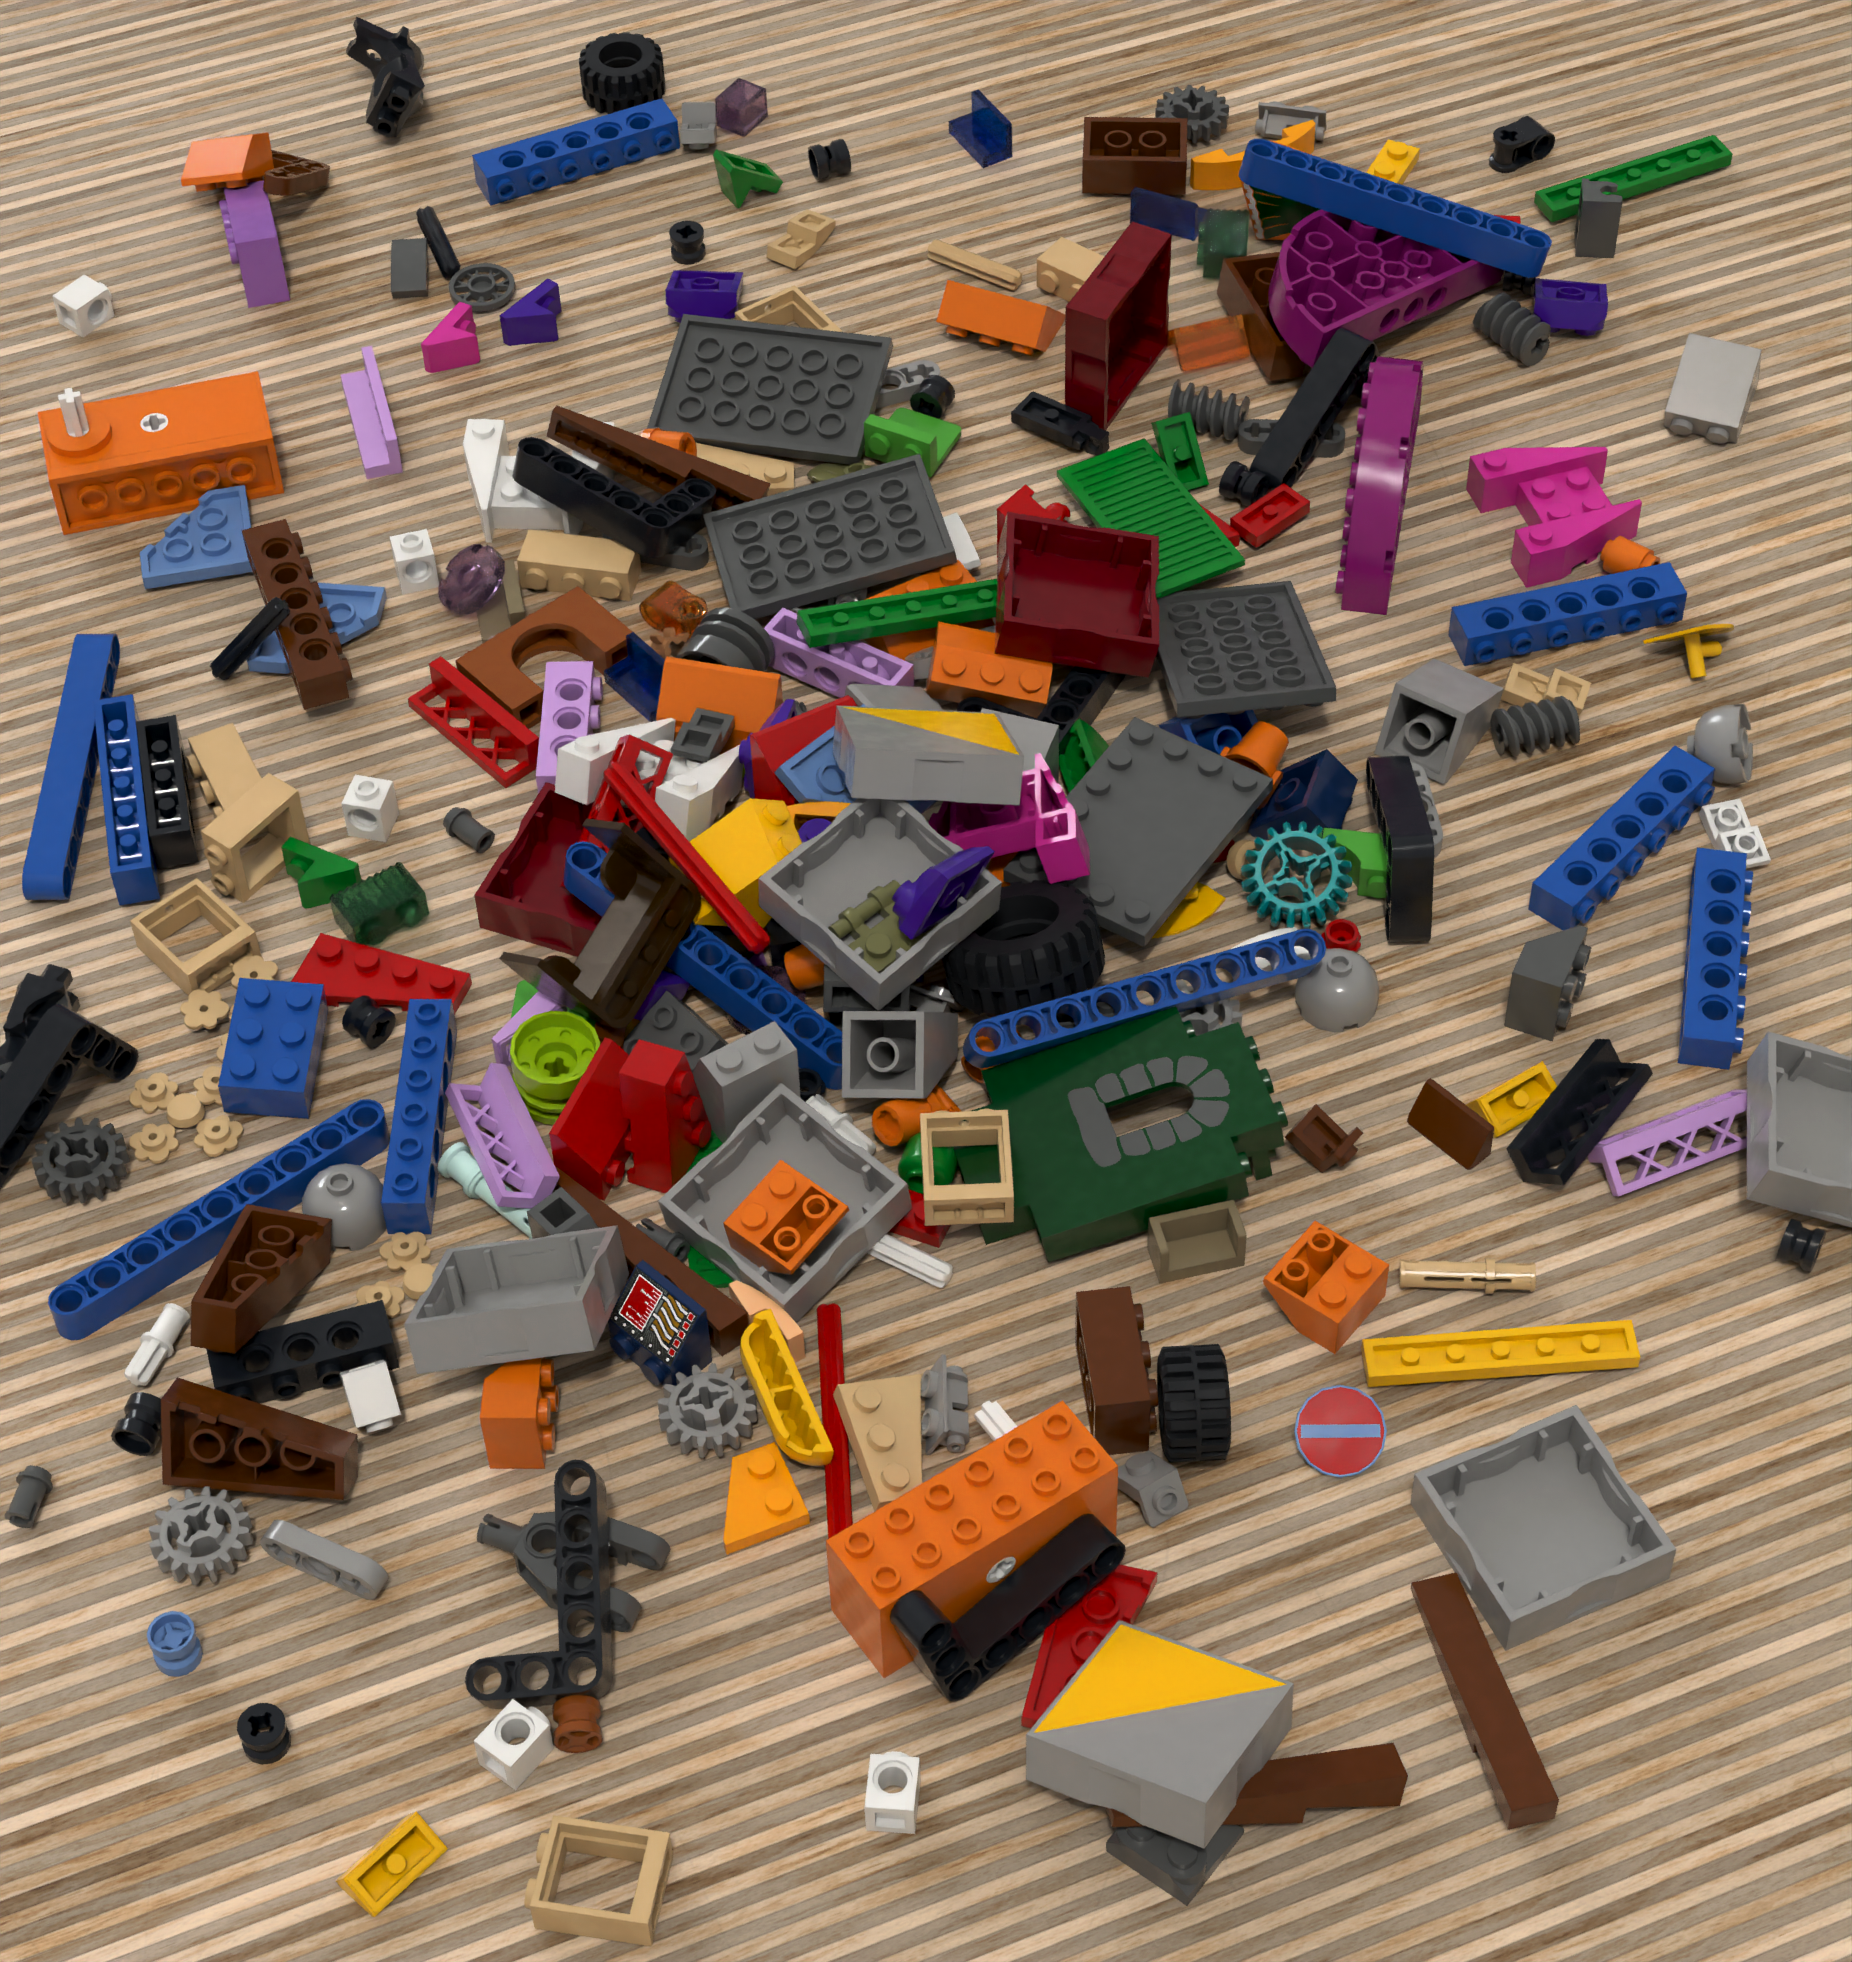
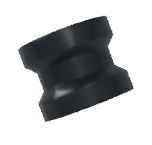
M681 221L670 228L671 257L679 264L691 265L700 262L705 257V244L702 242L704 239V229L701 224L694 221Z
M1505 271L1502 290L1510 292L1513 289L1521 290L1524 295L1531 296L1536 277L1528 278Z
M928 375L920 384V388L913 393L910 398V405L913 411L940 419L946 407L954 400L955 390L951 383L942 376Z
M363 995L356 998L346 1009L342 1026L346 1032L353 1036L360 1035L361 1041L370 1048H375L383 1044L391 1035L395 1027L396 1018L392 1011L384 1007L378 1008L377 1002L374 999Z
M1792 1218L1783 1235L1776 1260L1784 1263L1790 1260L1799 1263L1802 1270L1811 1272L1823 1245L1826 1231L1819 1228L1809 1230L1802 1226L1801 1221Z
M257 1703L241 1713L237 1721V1732L246 1757L254 1763L263 1765L279 1761L287 1754L291 1746V1736L282 1710L270 1703ZM271 1727V1728L269 1729V1731H264V1732H259V1731H257L258 1729H261V1728Z

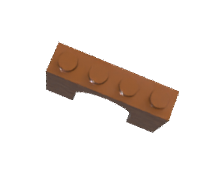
M577 586L536 612L529 614L503 632L498 633L475 649L468 651L456 659V666L458 671L530 729L541 722L544 691L519 670L528 659L549 651L571 652L586 661H593L594 668L609 680L638 662L636 635Z

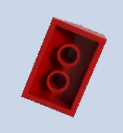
M844 696L750 734L755 799L785 801L786 806L800 804L774 772L779 766L835 726L836 705L857 706L851 696Z
M608 1038L603 1039L549 1132L555 1167H558L603 1201H605L613 1186L617 1187L620 1184L625 1172V1163L631 1153L633 1154V1152L625 1150L624 1139L627 1135L631 1136L630 1119L622 1117L619 1072L629 1054L616 1042Z

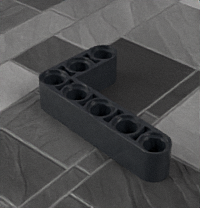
M1345 328L1338 329L1251 463L1250 472L1260 471L1269 475L1270 490H1274L1283 483L1291 488L1350 395L1362 398L1363 384L1367 383L1370 362H1376L1377 357L1380 356L1377 345L1373 341Z
M534 437L521 439L518 443L512 475L514 481L647 558L665 556L706 527L703 514L712 511L716 495V488L709 481L690 478L652 503L550 443Z
M1074 666L1037 718L979 697H969L962 700L958 704L956 711L981 712L982 708L1059 725V755H1065L1066 747L1072 736L1070 730L1073 724L1080 718L1091 726L1127 674Z
M1409 756L1368 757L1366 761L1367 789L1387 858L1385 899L1387 942L1430 941L1434 841Z
M57 1004L46 1011L0 1081V1189L82 1062L111 1079L120 1081L129 1076L137 1064L139 1056L135 1047L65 1005Z
M571 1460L564 1463L555 1474L554 1480L559 1651L485 1657L471 1664L466 1672V1689L472 1697L490 1709H504L512 1699L524 1707L552 1705L559 1699L571 1695H588L600 1699L607 1694L612 1685L606 1486L601 1476L590 1464L583 1460ZM581 1477H590V1485L583 1494L571 1495V1486L574 1481ZM583 1523H591L592 1528L588 1538L581 1542H573L572 1535L575 1528ZM583 1570H592L593 1579L590 1585L584 1589H574L573 1584L577 1574ZM588 1616L594 1617L595 1624L592 1632L584 1637H576L575 1628L578 1622ZM594 1664L596 1666V1676L593 1681L587 1685H577L576 1679L579 1670L585 1665ZM542 1668L548 1669L549 1677L546 1684L540 1689L531 1690L529 1683L533 1673ZM500 1673L501 1684L499 1688L491 1694H484L482 1688L485 1679L490 1674Z
M1084 1514L1070 1523L954 1623L919 1590L905 1594L895 1603L891 1610L890 1620L918 1668L947 1699L958 1701L973 1692L1114 1571L1124 1558L1126 1552L1125 1545L1093 1514Z

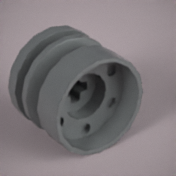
M715 608L705 614L691 638L687 640L676 658L764 672L774 657V644L768 632L747 614L731 608Z

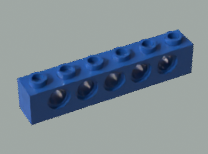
M661 98L472 155L476 183L491 206L680 148L678 121Z
M1667 562L1454 606L1451 609L1448 635L1464 666L1485 663L1682 621L1687 592L1671 563Z
M133 694L94 700L109 866L119 906L160 899L156 858L149 835L136 722L140 720Z
M1674 746L1532 882L1528 910L1561 930L1576 927L1580 922H1588L1597 906L1604 899H1611L1618 891L1621 882L1628 875H1636L1642 867L1644 860L1652 852L1658 853L1665 845L1668 836L1675 829L1681 830L1687 824L1691 813L1698 807L1702 808V806L1708 804L1715 790V787L1712 786L1715 768Z
M1698 847L1696 849L1690 887L1678 1063L1729 1070L1733 1053L1741 1054L1744 1029L1736 1028L1737 1021H1743L1746 996L1738 995V990L1745 988L1748 965L1740 963V957L1747 956L1749 933L1742 932V926L1749 925L1751 902L1744 901V895H1750L1753 881V871L1746 870L1747 853Z
M409 999L381 1199L388 1234L398 1232L405 1234L412 1232L432 1233L439 1179L437 1167L442 1155L448 1098L445 1092L449 1083H451L457 1038V1026L452 999Z

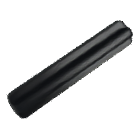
M430 206L424 209L419 208L416 212L418 224L425 238H427L428 245L443 277L451 280L453 275L460 270L461 265L434 209Z
M278 597L272 598L210 664L213 670L212 675L222 680L229 679L290 615L291 611L288 608V602Z

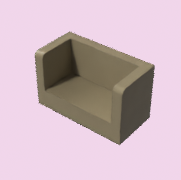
M1234 1200L1148 1218L1147 1250L1159 1284L1245 1265L1247 1235Z

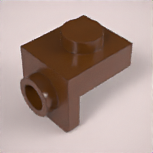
M1315 1104L1287 1133L1285 1138L1313 1166L1323 1173L1335 1163L1341 1168L1356 1154L1358 1148L1353 1144L1363 1132L1356 1127L1346 1134Z

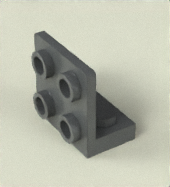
M666 991L627 1035L622 1049L630 1055L640 1039L685 1052L693 1073L700 1058L729 1043L687 1004L669 991Z

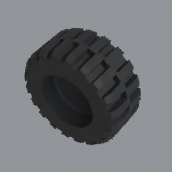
M1033 880L1032 883L1018 881L1010 883L1009 886L1001 887L999 910L942 957L949 991L953 998L964 1008L969 1009L975 1014L985 1013L988 1017H995L1083 992L1087 988L1091 989L1104 969L1105 954L1096 909L1090 898L1072 885L1067 887L1062 882L1050 884L1044 880Z

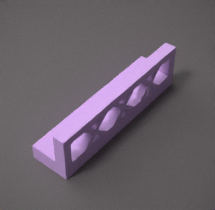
M372 346L362 347L365 370L341 374L340 376L366 479L402 473L403 470L398 441Z
M490 1063L480 1086L449 1083L445 1094L497 1206L531 1209L551 1195L560 1176L506 1064ZM465 1100L478 1101L482 1109L479 1110ZM479 1124L489 1130L495 1137L492 1138L477 1128V1125ZM490 1153H493L501 1159L505 1160L508 1163V1166H505L497 1160L493 1159ZM506 1181L521 1192L507 1191L503 1182Z
M1747 1089L1728 1091L1604 1138L1589 1153V1162L1603 1164L1612 1195L1619 1197L1747 1148V1136L1740 1138L1728 1132L1735 1115L1747 1111ZM1722 1120L1720 1127L1713 1124ZM1702 1127L1717 1133L1710 1150L1701 1152L1691 1146L1697 1130ZM1685 1134L1682 1141L1676 1138ZM1725 1138L1732 1141L1723 1145ZM1667 1141L1679 1147L1673 1163L1665 1167L1653 1161L1660 1143ZM1647 1149L1645 1155L1638 1153L1639 1151ZM1687 1153L1694 1155L1690 1158L1685 1159ZM1630 1156L1640 1161L1641 1164L1635 1178L1622 1183L1616 1160ZM1650 1167L1656 1170L1647 1174Z

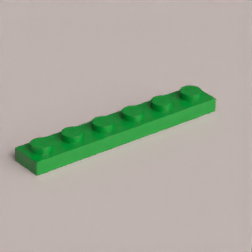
M1711 135L1535 191L1534 203L1551 222L1577 215L1582 178L1589 179V181H1607L1617 184V192L1602 193L1605 195L1622 196L1623 200L1731 165L1733 154L1715 135Z
M997 579L798 610L796 623L809 648L935 628L938 621L959 624L995 618Z

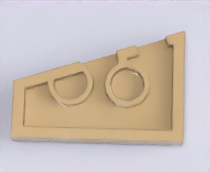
M696 443L697 457L770 483L767 496L795 489V467L793 462Z
M921 1374L838 1384L833 1396L875 1512L922 1484Z

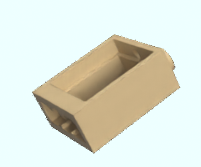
M795 285L735 312V320L785 325L795 321L802 328L842 332Z
M270 773L264 776L201 830L205 846L204 854L209 862L212 874V884L221 894L231 895L242 903L246 902L285 867L281 847L290 836L310 844L299 791ZM268 825L269 833L241 857L239 850Z
M198 878L177 889L165 899L142 911L138 916L130 920L137 947L188 996L197 989L205 990L207 993L213 991L234 976L232 966L235 962L239 960L249 961L254 955L261 956L256 932ZM203 916L224 937L183 963L161 941L198 917Z
M980 1109L978 1111L964 1112L941 1110L933 1113H920L925 1226L1014 1222V1191L1008 1110ZM998 1146L1000 1183L934 1185L932 1147Z
M553 1815L549 1833H541L536 1860L537 1863L541 1864L537 1879H529L525 1892L524 1904L525 1908L531 1910L534 1928L652 1947L673 1860L670 1833ZM567 1851L641 1862L642 1866L630 1914L554 1903Z

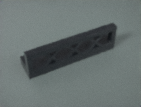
M1595 1039L1506 1148L1523 1182L1565 1185L1593 1150L1594 1146L1597 1145L1653 1073L1649 1064L1622 1063L1610 1039ZM1621 1078H1629L1628 1081L1615 1086ZM1608 1104L1606 1108L1594 1113L1596 1109H1599ZM1586 1132V1133L1584 1134V1136H1582V1137H1580V1138H1577V1139L1571 1141V1140L1573 1139V1137H1576V1136H1578V1135H1580V1134ZM1563 1160L1557 1169L1549 1168L1551 1165Z

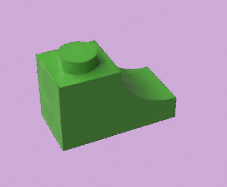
M1324 828L1322 839L1330 834H1334L1336 836L1334 847L1344 846L1346 848V856L1342 860L1351 861L1352 870L1346 875L1352 877V881L1357 886V895L1386 898L1387 858L1380 834Z

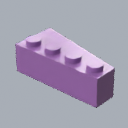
M264 180L247 183V186L223 187L226 200L219 201L232 264L239 263L248 308L290 301L268 194L263 191Z

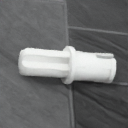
M816 1094L815 1097L811 1096L806 1101L807 1104L824 1116L832 1128L846 1140L864 1148L871 1155L875 1152V1143L852 1124L853 1119L849 1114H842L819 1094Z
M173 1303L166 1304L150 1332L142 1334L140 1338L141 1346L124 1372L125 1377L133 1385H148L164 1358H169L173 1354L174 1349L172 1345L185 1325L190 1321V1315L182 1307Z

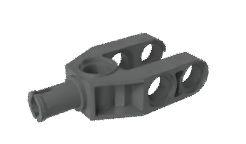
M555 1512L534 1513L529 1523L523 1527L496 1518L491 1514H486L483 1521L488 1524L480 1523L477 1532V1542L513 1553L517 1573L550 1608L558 1610ZM607 1517L609 1556L617 1558L618 1563L625 1566L629 1562L650 1570H659L663 1567L671 1550L669 1544L663 1538L650 1531ZM583 1523L575 1528L572 1535L573 1542H581L588 1538L591 1533V1523ZM545 1548H555L550 1553H539V1551ZM577 1574L574 1579V1589L586 1588L590 1585L592 1579ZM610 1586L611 1629L619 1632H629L642 1607L636 1598L629 1593ZM588 1616L583 1618L584 1620L595 1623L594 1617Z

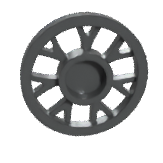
M491 263L467 266L456 272L449 282V293L452 301L456 305L459 301L471 305L472 312H487L502 307L511 300L515 292V281L511 272L500 265ZM479 272H489V275L479 274ZM465 277L469 279L467 284L461 281ZM501 277H504V278L506 279V280H504V281H502V282H499V283H496V282H495L496 280L500 279ZM497 291H506L504 294L496 293ZM456 292H469L461 295L456 294ZM490 298L493 299L492 301H488V302H485V301H484V300H487V299H490Z

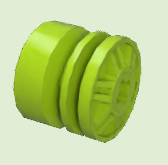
M565 1011L540 1013L520 1024L512 1036L510 1047L512 1078L531 1118L548 1125L555 1124L600 1046V1040L595 1028L583 1017Z

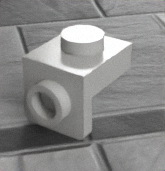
M683 102L682 126L680 129L681 144H689L691 149L709 148V143H715L717 137L715 102Z
M1148 1450L1145 1453L1136 1454L1130 1457L1124 1465L1118 1467V1489L1139 1502L1145 1522L1149 1526L1156 1527L1188 1508L1189 1504L1177 1468Z

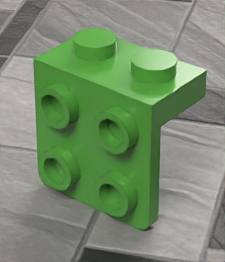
M907 408L896 409L889 419L870 414L864 422L865 456L888 463L920 454L928 477H932L961 437V427L959 425Z

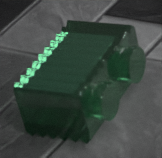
M1210 208L1207 210L1206 222H1199L1198 243L1205 244H1198L1197 266H1203V278L1219 279L1223 259L1247 256L1249 211L1246 209L1244 211L1240 209L1236 211L1230 209L1227 211L1224 208L1221 211L1218 208L1216 210Z
M397 862L395 866L390 865L387 870L382 869L380 873L376 872L373 877L368 876L366 880L361 879L359 884L354 883L352 887H346L344 891L340 890L337 894H332L330 897L336 924L339 925L348 940L363 945H377L387 935L405 926L413 927L423 917L429 915L424 890L401 862Z

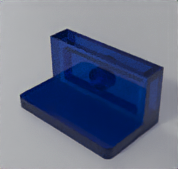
M979 89L972 91V113L948 121L949 133L982 168H986L1012 157V124Z
M1134 187L1131 192L1130 223L1133 221L1177 237L1195 241L1207 222L1208 210L1198 207L1194 202Z
M632 632L626 636L628 657L604 670V679L612 689L649 722L657 721L656 715L665 659Z

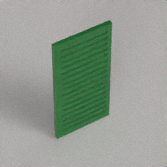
M1145 438L1057 470L1058 479L1097 528H1111L1159 536V576L1155 586L1157 599L1245 565L1244 557Z

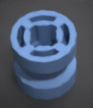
M170 1611L159 1615L151 1622L147 1631V1639L159 1670L173 1677L184 1676L195 1670L201 1662L203 1653L194 1623L190 1617L182 1612Z

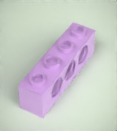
M782 607L764 627L774 644V657L769 664L770 667L839 698L845 696L846 686L850 684L914 687V664L859 640L809 648L796 623L797 613Z
M593 661L546 662L536 767L538 794L545 782L555 785L558 748L575 741L578 737L593 735V729H600V706L595 705V701L602 700L603 685L602 677H595Z

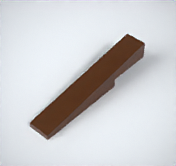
M557 405L552 411L546 437L662 495L667 494L690 478L704 479L714 485L716 495L712 508L716 510L767 497L771 485L768 482Z
M558 1167L556 1168L560 1178L553 1192L562 1187L590 1214L598 1228L618 1225L629 1271L627 1280H629L636 1265L644 1260L706 1309L710 1345L721 1356H724L740 1345L742 1334L749 1325L748 1312Z
M1457 1573L1412 1582L1411 1591L1470 1747L1473 1753L1478 1752L1507 1830L1555 1819L1559 1799Z
M1394 1743L1268 1760L1262 1770L1257 1772L1244 1785L1239 1793L1236 1806L1222 1825L1303 1823L1306 1808L1400 1806L1408 1775ZM1106 1807L1112 1827L1144 1826L1128 1815Z

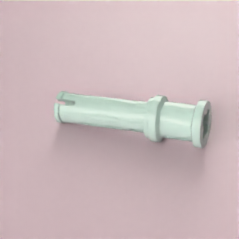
M463 1142L455 1143L449 1147L439 1160L438 1172L445 1178L452 1177L463 1186V1192L468 1197L474 1199L481 1198L525 1233L529 1239H532L527 1211L530 1208L497 1206L475 1157L470 1154V1148ZM505 1185L507 1191H512Z

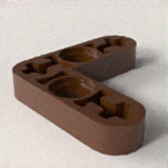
M271 150L274 169L264 172L263 191L266 193L290 196L328 185L329 165Z

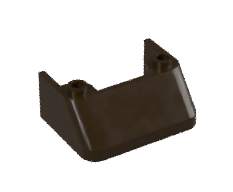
M586 818L582 826L610 849L601 864L600 878L605 888L615 897L575 963L573 964L569 959L557 955L548 956L543 960L541 958L503 952L499 959L550 999L604 1026L622 1028L634 1019L698 913L701 895L697 886L625 823Z

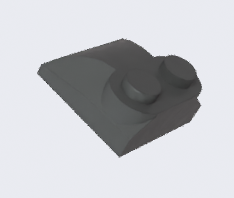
M1221 1825L1203 1849L1147 1826L1117 1827L1106 1842V1851L1188 1906L1242 1837L1244 1828L1240 1825Z

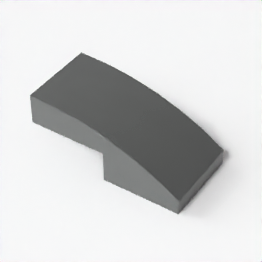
M427 238L392 240L391 294L393 299L427 297V272H429Z
M696 708L690 722H683L671 747V753L675 756L707 762L717 757L735 728L734 716Z

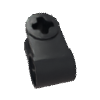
M1530 116L1522 117L1516 122L1499 127L1493 133L1495 147L1494 152L1489 157V166L1497 172L1510 173L1531 162L1541 160L1554 147L1555 136Z

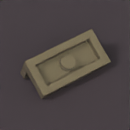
M514 559L499 561L502 584L478 587L472 590L482 643H485L498 633L503 632L525 618Z

